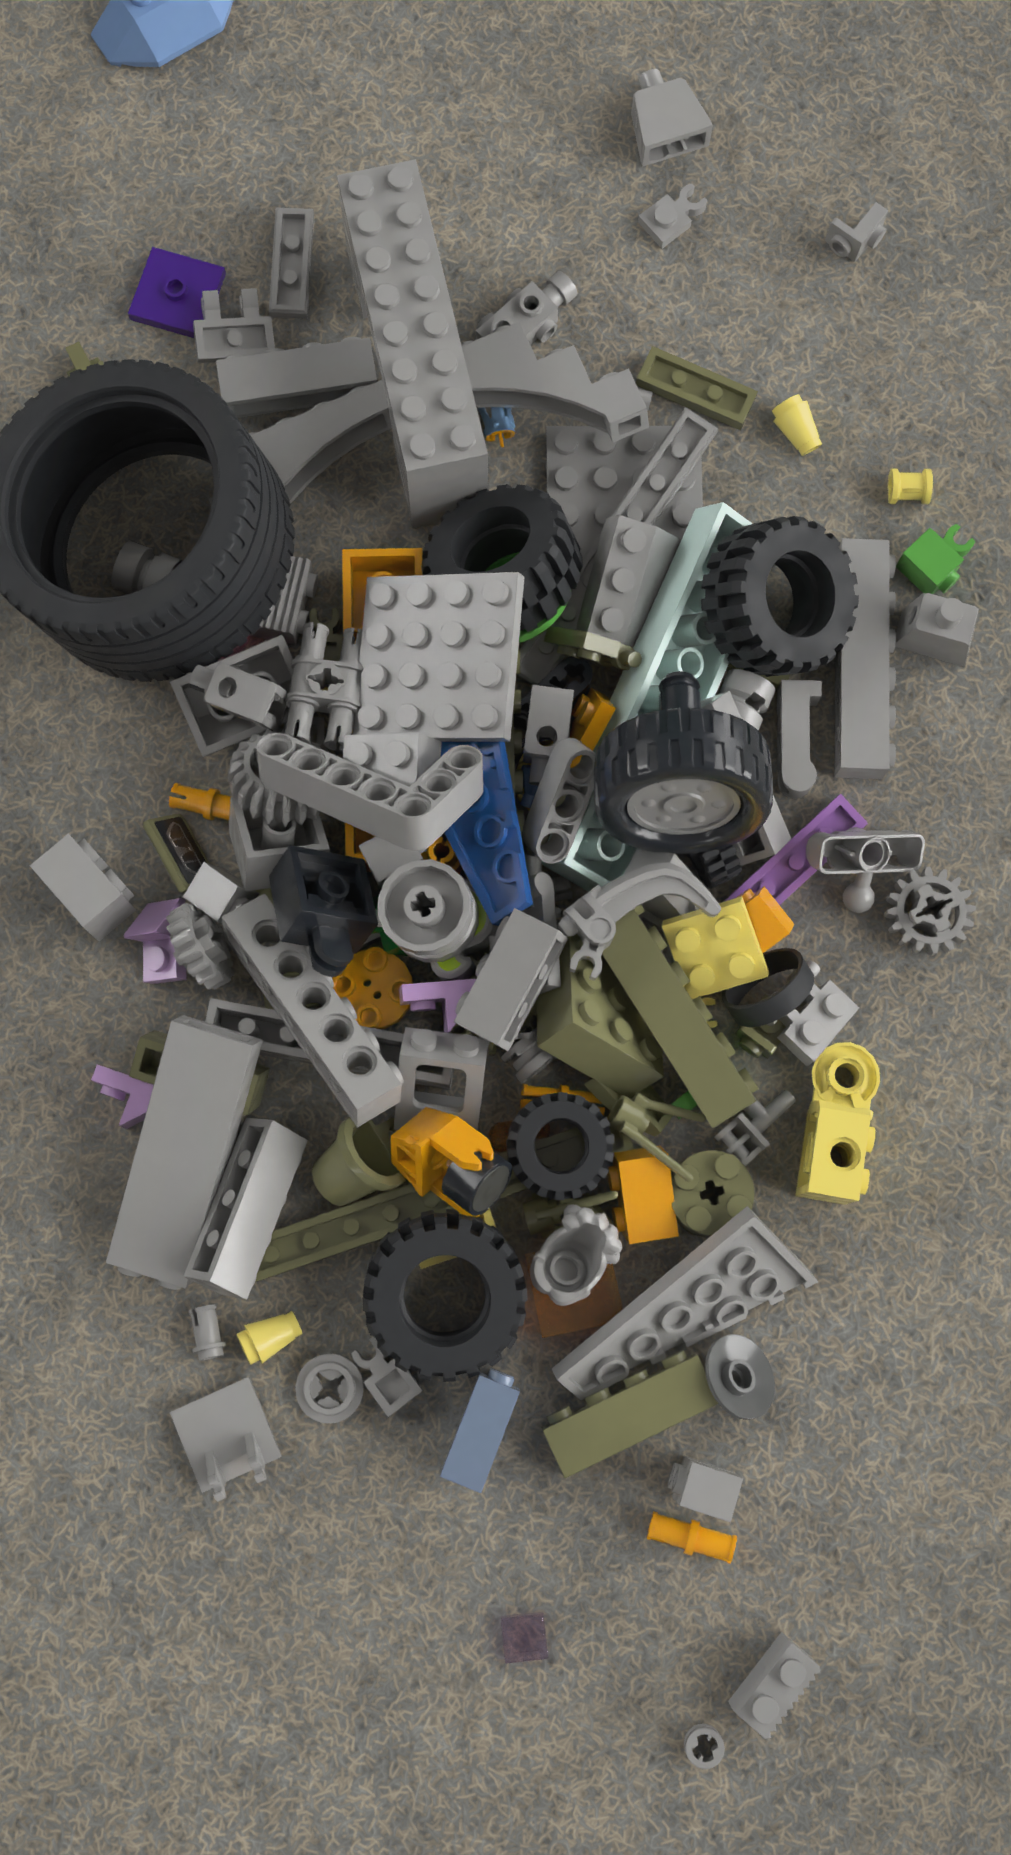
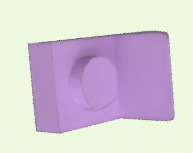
M178 898L148 903L124 934V938L143 942L144 983L159 984L186 980V968L183 965L179 966L173 955L175 952L174 946L171 944V934L166 927L170 925L166 916L170 915L169 912L185 904V899Z
M476 979L403 984L399 988L400 1005H410L411 1012L435 1010V1003L442 1002L444 1032L449 1033L456 1024L454 1020L457 1016L455 1013L457 1003L465 992H470Z
M97 1065L91 1081L102 1085L101 1094L124 1101L126 1094L130 1095L119 1126L128 1129L144 1121L154 1085Z

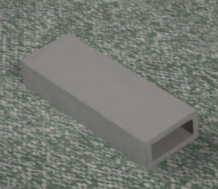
M185 1015L171 1020L106 1263L117 1266V1270L120 1273L132 1277L145 1275L157 1279V1283L160 1286L173 1290L186 1289L193 1282L183 1276L231 1157L262 1046V1039Z

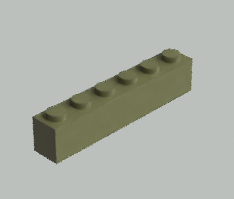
M639 905L615 923L616 932L610 946L603 950L602 955L711 1127L714 1128L756 1102L757 1100L752 1093L759 1088L746 1068L739 1072L729 1058L736 1052L723 1032L716 1036L706 1022L713 1018L700 996L694 1000L691 999L684 988V985L688 984L690 980L678 961L669 964L661 950L668 947L655 925L649 929L646 928L639 917L645 910L642 905Z

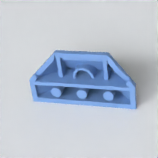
M110 0L92 30L91 37L110 65L121 67V64L133 67H161L222 32L229 17L232 3L235 0Z

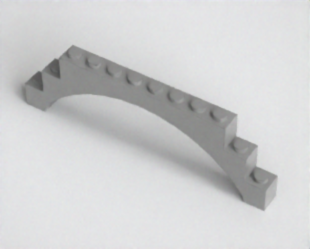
M520 322L510 326L498 327L491 334L475 341L461 343L477 408H523L553 413L583 422L609 434L612 442L649 428L647 407L629 368L619 373H608L600 378L598 382L592 384L574 345L565 349H555L544 358L537 360ZM380 380L366 387L354 388L345 396L330 402H321L307 412L295 417L283 418L276 425L260 432L249 433L277 472L285 487L290 504L313 479L334 461L359 444L392 428L383 381ZM213 497L209 499L211 506Z

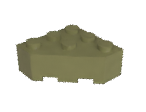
M577 934L568 936V941L559 956L561 987L539 994L536 999L537 1047L630 1099L637 1092L639 1093L664 1076L663 1050L603 955H601L602 970L595 981L589 979L594 966L588 959H582L578 962L575 973L569 971L570 960L575 952L581 950L583 941Z

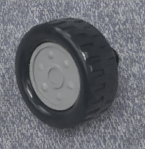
M683 671L669 673L658 686L660 691L659 710L637 716L620 724L608 733L597 749L594 762V797L597 818L602 827L612 837L626 845L645 851L691 854L717 850L736 844L759 830L771 813L773 805V779L768 744L762 734L745 720L728 713L701 708L700 692L698 691L700 684L692 674Z

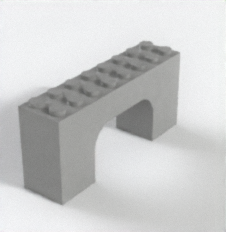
M414 159L337 175L347 253L363 319L368 318L390 413L397 466L412 529L441 523V517L448 510L452 512L456 509L459 501L464 498L469 500L477 496L476 492L488 489V452L417 162Z

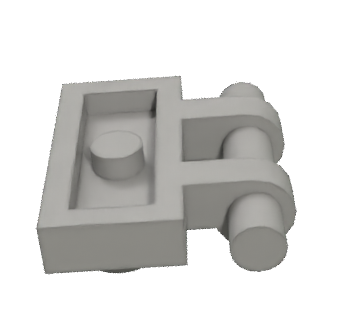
M809 960L806 963L815 978L820 972V967L814 961ZM794 969L788 976L787 982L790 981L797 969ZM828 980L820 988L815 984L813 985L812 990L804 1000L807 1004L800 1012L794 1009L786 1016L778 1019L786 1028L777 1038L806 1066L812 1064L859 1009L831 980ZM777 1020L767 1025L773 1026Z

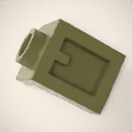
M765 994V995L761 998V1000H764V999L768 998L769 996ZM779 1020L773 1026L767 1024L759 1027L740 1026L735 1035L741 1039L738 1043L739 1046L755 1058L763 1055L768 1059L781 1041L777 1037L786 1026Z

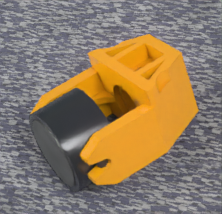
M425 1107L391 1135V1162L404 1178L413 1185L415 1191L423 1197L431 1190L462 1215L479 1217L499 1200L511 1179V1163L493 1151L487 1137L456 1115Z

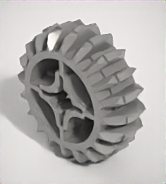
M284 728L281 729L280 733H285ZM266 729L264 735L271 734L272 732ZM252 733L248 742L240 741L237 751L233 752L230 759V769H228V782L232 799L238 800L240 810H250L253 819L264 816L268 825L273 820L282 821L285 827L290 820H295L301 826L306 817L317 820L321 811L262 785L256 753V743L261 736ZM315 735L309 736L310 745L329 752L324 743L317 744Z

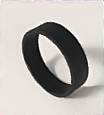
M779 948L763 953L769 970L768 977L785 970L797 969L790 981L768 998L753 1004L739 1006L744 996L755 985L766 978L722 990V1001L737 1024L744 1027H759L772 1023L789 1014L806 999L814 985V974L799 951L792 948Z

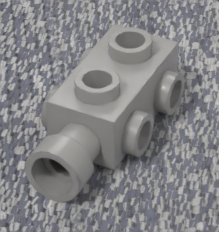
M557 271L546 281V287L543 290L533 281L523 289H515L507 297L502 308L495 314L492 312L488 313L481 319L476 328V340L491 334L498 327L510 326L520 322L530 345L537 339L542 343L547 341L558 327L556 324L558 322V307L560 305L566 306L578 295L574 283L565 273ZM532 305L535 309L528 310V308Z

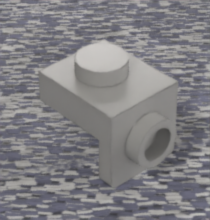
M876 202L854 229L840 219L834 218L829 225L825 241L836 255L840 257L847 256L856 262L868 246L874 249L885 235L887 229L883 227L888 210Z

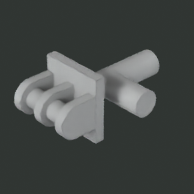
M787 1090L779 1094L765 1108L757 1100L744 1109L752 1118L751 1121L743 1113H740L714 1138L717 1141L721 1139L729 1147L726 1150L728 1154L734 1153L741 1163L746 1166L762 1150L770 1145L762 1133L785 1113L796 1100Z

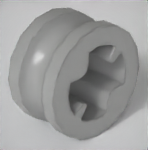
M704 1723L694 1725L688 1730L684 1738L685 1753L690 1762L697 1768L710 1769L718 1765L722 1760L725 1751L724 1741L713 1726ZM704 1734L708 1741L711 1737L716 1741V1744L710 1747L712 1755L703 1758L701 1752H698L696 1756L692 1751L693 1748L698 1746L697 1737Z

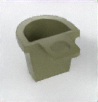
M348 1117L339 1125L337 1138L312 1167L313 1181L325 1199L332 1204L345 1206L376 1190H392L408 1181L391 1162L389 1130L397 1131L394 1130L395 1118H391L376 1126L372 1120H369L356 1127L352 1119Z

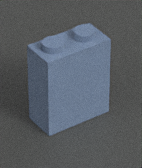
M490 1368L488 1375L484 1373L478 1375L443 1464L440 1477L478 1493L482 1492L520 1393L519 1388L513 1386L515 1380L513 1376Z

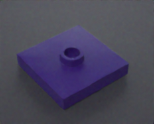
M152 247L128 311L129 319L195 338L193 322L194 320H204L201 307L202 291L218 290L219 294L226 276L225 267Z

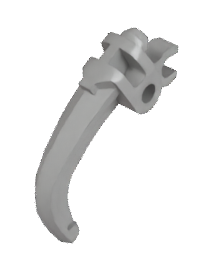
M669 862L648 864L628 872L602 887L597 885L563 911L564 917L558 925L566 937L577 934L583 941L581 950L575 952L570 960L569 971L575 973L578 962L582 959H588L594 966L589 979L595 981L602 970L601 955L603 950L610 946L615 935V923L637 906L656 897L669 894L680 896L697 906L709 917L717 916L721 911V907L709 890L690 871Z

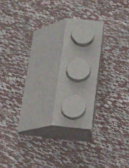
M622 515L606 517L576 630L600 635L634 648L681 539L657 526Z
M280 635L206 666V668L215 671L216 666L220 662L276 683L289 692L293 669L291 668L293 658L283 635ZM192 673L170 682L202 757L251 737L252 733L258 735L266 731L264 727L204 701V693L189 687ZM237 687L232 690L231 696L236 692ZM289 707L286 711L282 724L287 722Z

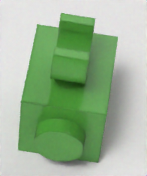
M958 524L951 526L943 539L932 528H929L903 552L896 568L923 593L934 594L940 590L944 594L961 577L957 570L964 561L962 557L970 552L975 540L971 538L964 545L955 543L953 537L960 529Z

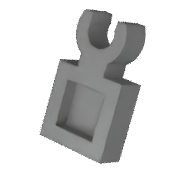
M693 184L684 186L680 191L679 199L676 201L666 194L638 216V223L661 249L691 227L692 220L688 216H698L706 209L707 199L705 197L697 203H691L687 200L688 197L694 194L695 186Z
M373 1336L369 1340L376 1349L375 1357L371 1360H366L358 1350L352 1352V1358L358 1366L369 1369L373 1374L363 1383L389 1417L421 1393L423 1389L409 1370L404 1372L396 1367L394 1359L389 1363L386 1361L384 1355L377 1348V1340Z

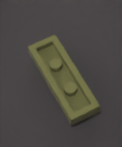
M654 346L651 347L636 379L638 387L652 391L654 394L740 431L758 391Z

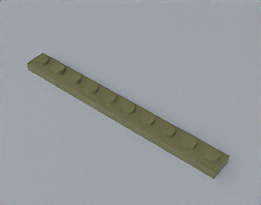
M609 1126L611 1134L614 1135L613 1153L634 1149L630 1137ZM577 1127L535 1141V1153L538 1160L546 1168L553 1171H566L573 1168L579 1163L585 1150L583 1135ZM507 1151L499 1154L508 1161ZM513 1170L507 1188L499 1199L528 1189L515 1176ZM409 1184L274 1230L271 1242L265 1251L257 1272L255 1283L381 1240L388 1232L392 1233L396 1230L398 1223L409 1217L411 1220L421 1216V1212L434 1210V1213H446V1209H455L431 1190L421 1197L415 1191L413 1185Z

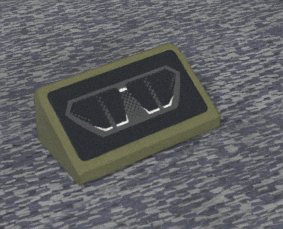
M172 814L146 820L143 822V828L178 891L185 893L203 862L209 863L184 816L181 814Z

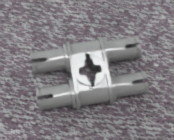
M309 622L303 626L300 653L291 663L293 675L290 691L285 696L286 705L289 707V714L284 734L300 738L301 741L309 744L313 714L315 712L330 713L324 745L328 749L336 751L338 741L340 751H343L344 735H352L355 713H358L361 708L359 703L360 678L364 668L359 663L362 629H358L356 643L353 636L354 628L345 629L343 632L344 638L340 661L323 660L329 628L317 623L315 635V631H313L314 622ZM326 683H331L328 690H321L324 689Z

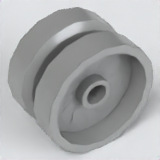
M433 859L414 860L398 867L385 880L378 896V918L384 932L409 957L422 962H444L459 955L472 942L479 925L478 905L464 879L449 865ZM430 909L431 914L424 917L425 911Z

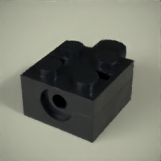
M289 845L269 875L280 942L308 946L313 969L322 975L336 977L343 973L353 959V954H357L378 925L365 860Z

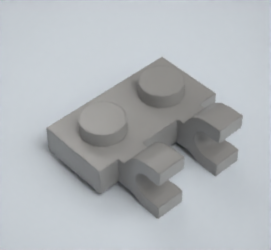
M257 288L241 289L239 303L242 318L221 319L218 290L202 291L201 307L204 320H194L193 322L198 363L216 362V360L226 359L233 354H244L246 356L261 354L275 348L271 316L259 315Z

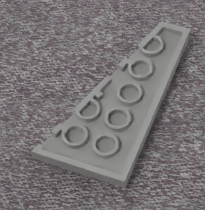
M746 1206L556 1364L552 1371L557 1381L577 1398L583 1400L585 1397L626 1378L629 1369L647 1360H650L653 1365L666 1358L665 1351L683 1342L686 1347H689L746 1319L748 1310L766 1301L772 1306L785 1299L784 1292L800 1284H803L806 1289L818 1283V1280L797 1256Z

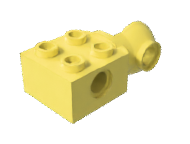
M851 1042L835 1043L825 1048L815 1060L812 1068L814 1089L806 1117L795 1194L797 1197L843 1205L859 1201L860 1194L865 1195L868 1189L870 1172L869 1169H864L866 1152H872L875 1141V1128L869 1127L873 1117L870 1104L880 1084L879 1067L874 1057L864 1047ZM837 1067L847 1068L852 1073L853 1084L850 1088L842 1087L837 1083L835 1079ZM832 1148L836 1149L842 1157L841 1167L836 1166L831 1159L830 1152Z

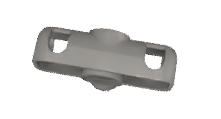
M853 827L846 831H834L831 834L816 832L807 842L806 857L813 868L824 874L856 873L854 882L849 884L843 892V902L848 910L862 913L869 910L874 903L875 893L870 886L873 873L917 870L922 864L925 839L920 834L910 830H902L900 832L894 830L866 831L862 828ZM890 855H896L901 867L888 864ZM823 857L827 858L828 864L832 869L822 868Z

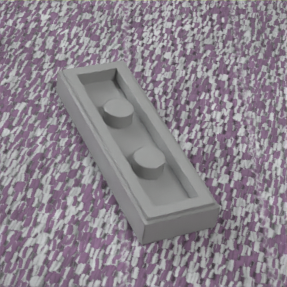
M278 207L275 209L269 316L308 319L314 228L313 209Z

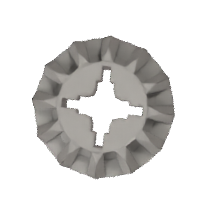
M323 1354L311 1359L301 1369L296 1381V1398L303 1412L311 1419L321 1423H337L351 1416L360 1405L363 1397L364 1381L357 1366L349 1359L337 1354ZM318 1373L330 1381L335 1378L338 1379L342 1375L345 1377L337 1388L340 1394L339 1397L343 1401L342 1404L331 1396L325 1399L321 1398L318 1402L315 1400L323 1388L320 1382L321 1379L317 1375Z

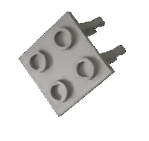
M250 1377L170 1412L201 1492L203 1493L213 1488L215 1492L213 1496L217 1502L226 1498L225 1484L227 1481L254 1470V1478L257 1483H260L267 1479L265 1464L282 1457Z

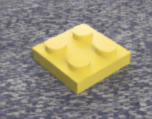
M742 896L719 903L721 911L715 917H709L699 909L663 920L662 929L674 961H678L690 980L684 987L691 999L760 980L769 975L766 961Z

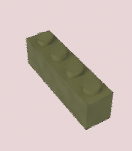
M684 1350L663 1359L661 1362L664 1368L651 1375L648 1374L646 1369L640 1370L624 1378L623 1381L626 1387L616 1392L610 1393L608 1387L603 1388L585 1397L587 1403L585 1407L572 1412L570 1407L566 1406L546 1416L549 1424L541 1428L564 1478L576 1474L717 1405L718 1402L710 1391L706 1372L698 1355L692 1354L687 1357Z

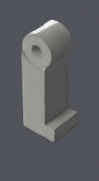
M781 680L777 688V782L782 794L788 798L797 799L804 797L816 782V768L810 762V706H816L822 696V681Z

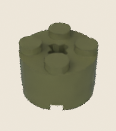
M715 1150L702 1151L691 1155L680 1163L686 1171L692 1174L693 1180L691 1182L685 1181L675 1172L671 1174L674 1202L671 1204L676 1214L677 1223L694 1235L710 1237L746 1206L752 1210L755 1195L753 1181L746 1167L734 1155ZM705 1183H708L711 1189L717 1188L719 1191V1196L714 1198V1205L712 1206L709 1199L702 1200L700 1197V1192L706 1189Z

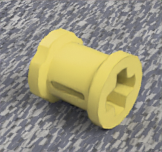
M897 468L890 469L888 476L889 504H896L898 500H920L922 504L930 503L933 489L931 469H924L922 473L899 472Z

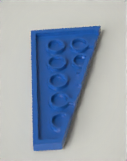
M441 741V756L452 747L459 745L473 746L482 753L483 794L444 833L492 925L499 926L506 916L510 917L514 908L523 911L533 905L505 742Z

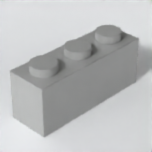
M514 908L510 917L506 916L501 921L496 932V939L498 940L491 953L484 955L476 969L477 979L470 992H465L459 999L455 1010L457 1016L454 1020V1023L506 1051L510 1050L568 941V938L558 929Z

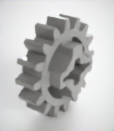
M925 867L922 870L921 877L912 870L906 875L907 882L899 879L893 885L898 893H890L886 897L885 901L894 905V907L884 912V917L894 919L895 921L888 931L889 933L898 931L901 933L902 936L898 942L900 946L908 941L913 943V954L919 953L923 947H926L929 957H932L938 953L939 946L945 953H948L954 949L952 940L960 944L967 938L961 930H970L974 926V922L966 918V916L972 914L976 910V906L965 903V899L972 893L970 890L959 891L957 887L962 880L960 877H957L952 882L946 880V869H942L937 876H933L931 867ZM932 887L941 890L945 894L933 891ZM910 893L911 896L909 898L912 902L911 910L905 914L904 904L908 894ZM943 906L935 916L932 914L926 916L924 914L916 917L925 907L937 908ZM954 909L955 920L952 928L949 929L951 924L948 917L950 911ZM913 928L927 932L928 936L919 934Z
M185 903L169 912L170 915L166 916V919L170 925L166 927L171 934L170 941L175 951L173 955L179 966L183 965L200 985L204 983L207 990L212 988L215 990L231 981V977L234 976L230 968L233 966V962L230 960L231 954L227 948L222 928H218L208 915H204L202 910L199 909L197 911L192 903L189 905Z

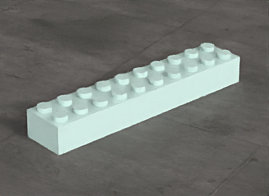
M724 502L695 509L633 649L641 654L642 662L636 668L631 667L629 670H623L610 699L616 710L595 746L594 753L597 752L602 740L608 733L620 724L637 716L659 710L660 691L658 686L669 673L683 671L692 674L700 684L698 691L700 692L701 701L715 696L728 667L729 661L727 657L729 654H721L713 643L716 641L714 634H708L704 623L708 621L706 611L701 609V599L705 598V589H701L703 575L709 574L710 569L706 566L712 553L719 552L717 550L718 544L726 536H731L734 530L752 524ZM593 790L568 855L558 863L548 864L541 861V864L589 892L597 885L602 887L622 876L638 848L620 842L602 827L596 815Z

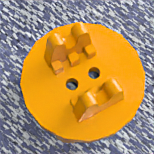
M370 947L367 950L354 954L353 959L343 973L332 978L334 982L333 989L340 999L346 997L351 1002L357 1014V1019L355 1020L360 1026L380 1030L386 1029L399 1022L410 1008V1005H400L399 988L403 984H413V978L403 961L394 954H388L381 948ZM371 981V985L368 987L364 986V983ZM376 993H381L379 999L374 998Z

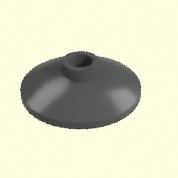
M730 1334L717 1339L709 1348L705 1362L706 1378L712 1395L727 1413L736 1418L751 1420L762 1416L770 1408L775 1394V1380L768 1359L754 1342L744 1336Z

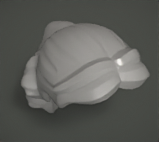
M574 1204L566 1206L562 1219L564 1227L555 1230L545 1240L540 1251L535 1253L530 1267V1278L533 1286L538 1291L548 1294L549 1298L556 1305L560 1306L570 1305L589 1296L590 1290L604 1274L607 1264H616L620 1259V1252L622 1250V1243L618 1239V1229L614 1225L609 1224L605 1213L594 1214L592 1209L579 1207Z

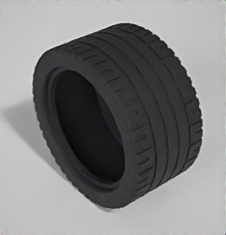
M123 359L119 363L113 360L104 362V365H99L98 363L87 366L86 370L78 369L71 372L70 376L66 378L62 376L53 381L54 385L44 387L38 391V396L35 398L31 397L25 402V407L21 411L18 409L11 417L12 421L10 424H5L0 432V593L12 606L79 661L87 666L89 665L98 672H104L115 678L120 676L124 680L135 681L138 679L140 682H151L152 679L165 681L169 680V677L177 679L185 676L186 673H192L197 665L205 667L218 662V659L221 657L226 658L234 652V648L237 646L241 647L248 641L247 637L251 633L254 635L261 627L259 625L261 621H265L268 618L272 605L275 606L280 598V590H283L287 581L286 573L290 572L292 564L290 556H293L294 544L292 542L295 538V528L292 525L294 518L293 512L290 509L289 497L277 472L222 397L215 393L208 384L201 382L198 377L191 373L187 374L183 369L175 366L171 368L168 364L161 362L154 364L151 360H139V362H136L134 359ZM155 456H190L211 464L214 478V493L208 521L194 548L173 571L144 589L122 596L93 598L73 593L67 572L68 541L78 513L89 496L100 484L120 469L137 461Z

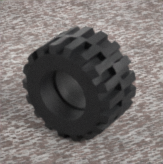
M564 1092L540 1096L522 1107L510 1125L506 1140L507 1158L519 1181L537 1195L554 1200L575 1199L581 1197L587 1191L591 1192L598 1186L597 1183L602 1178L604 1179L609 1172L607 1169L610 1162H613V1143H615L614 1135L611 1134L609 1128L610 1123L599 1111L600 1109L594 1103L585 1100L584 1097ZM562 1120L572 1123L580 1130L584 1138L585 1150L583 1157L576 1166L566 1171H553L546 1168L538 1160L535 1153V1139L538 1132L543 1126L552 1121Z

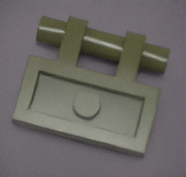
M550 626L544 638V642L558 646L556 653L593 661L599 666H613L617 669L629 670L631 667H638L642 662L641 654L632 647L586 631Z

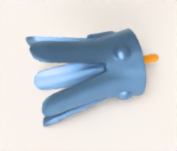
M485 407L478 408L485 425L483 433L486 441H495V435L498 434L500 446L503 448L502 434L505 439L515 436V422L511 414L512 408L504 407L503 410V407H491L492 418L487 414Z

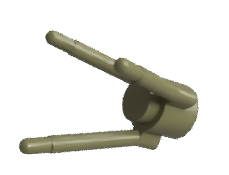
M638 1092L632 1100L622 1095L608 1115L607 1120L610 1126L632 1138L685 1181L691 1182L693 1180L692 1174L643 1135L651 1119V1116L646 1113V1108L701 1123L706 1121V1117L691 1110L651 1100Z
M618 1192L600 1193L561 1205L557 1204V1200H548L549 1198L547 1197L545 1198L533 1193L531 1194L533 1200L523 1203L530 1234L542 1233L543 1239H546L555 1230L564 1227L555 1225L562 1223L561 1214H564V1209L567 1205L574 1204L579 1207H590L616 1199Z

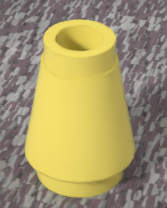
M799 394L788 398L772 410L776 418L773 422L793 446L799 450L801 456H805L822 445L808 402L802 401Z
M291 1311L285 1315L282 1314L244 1325L245 1330L236 1335L251 1365L259 1360L263 1364L303 1333L294 1313Z

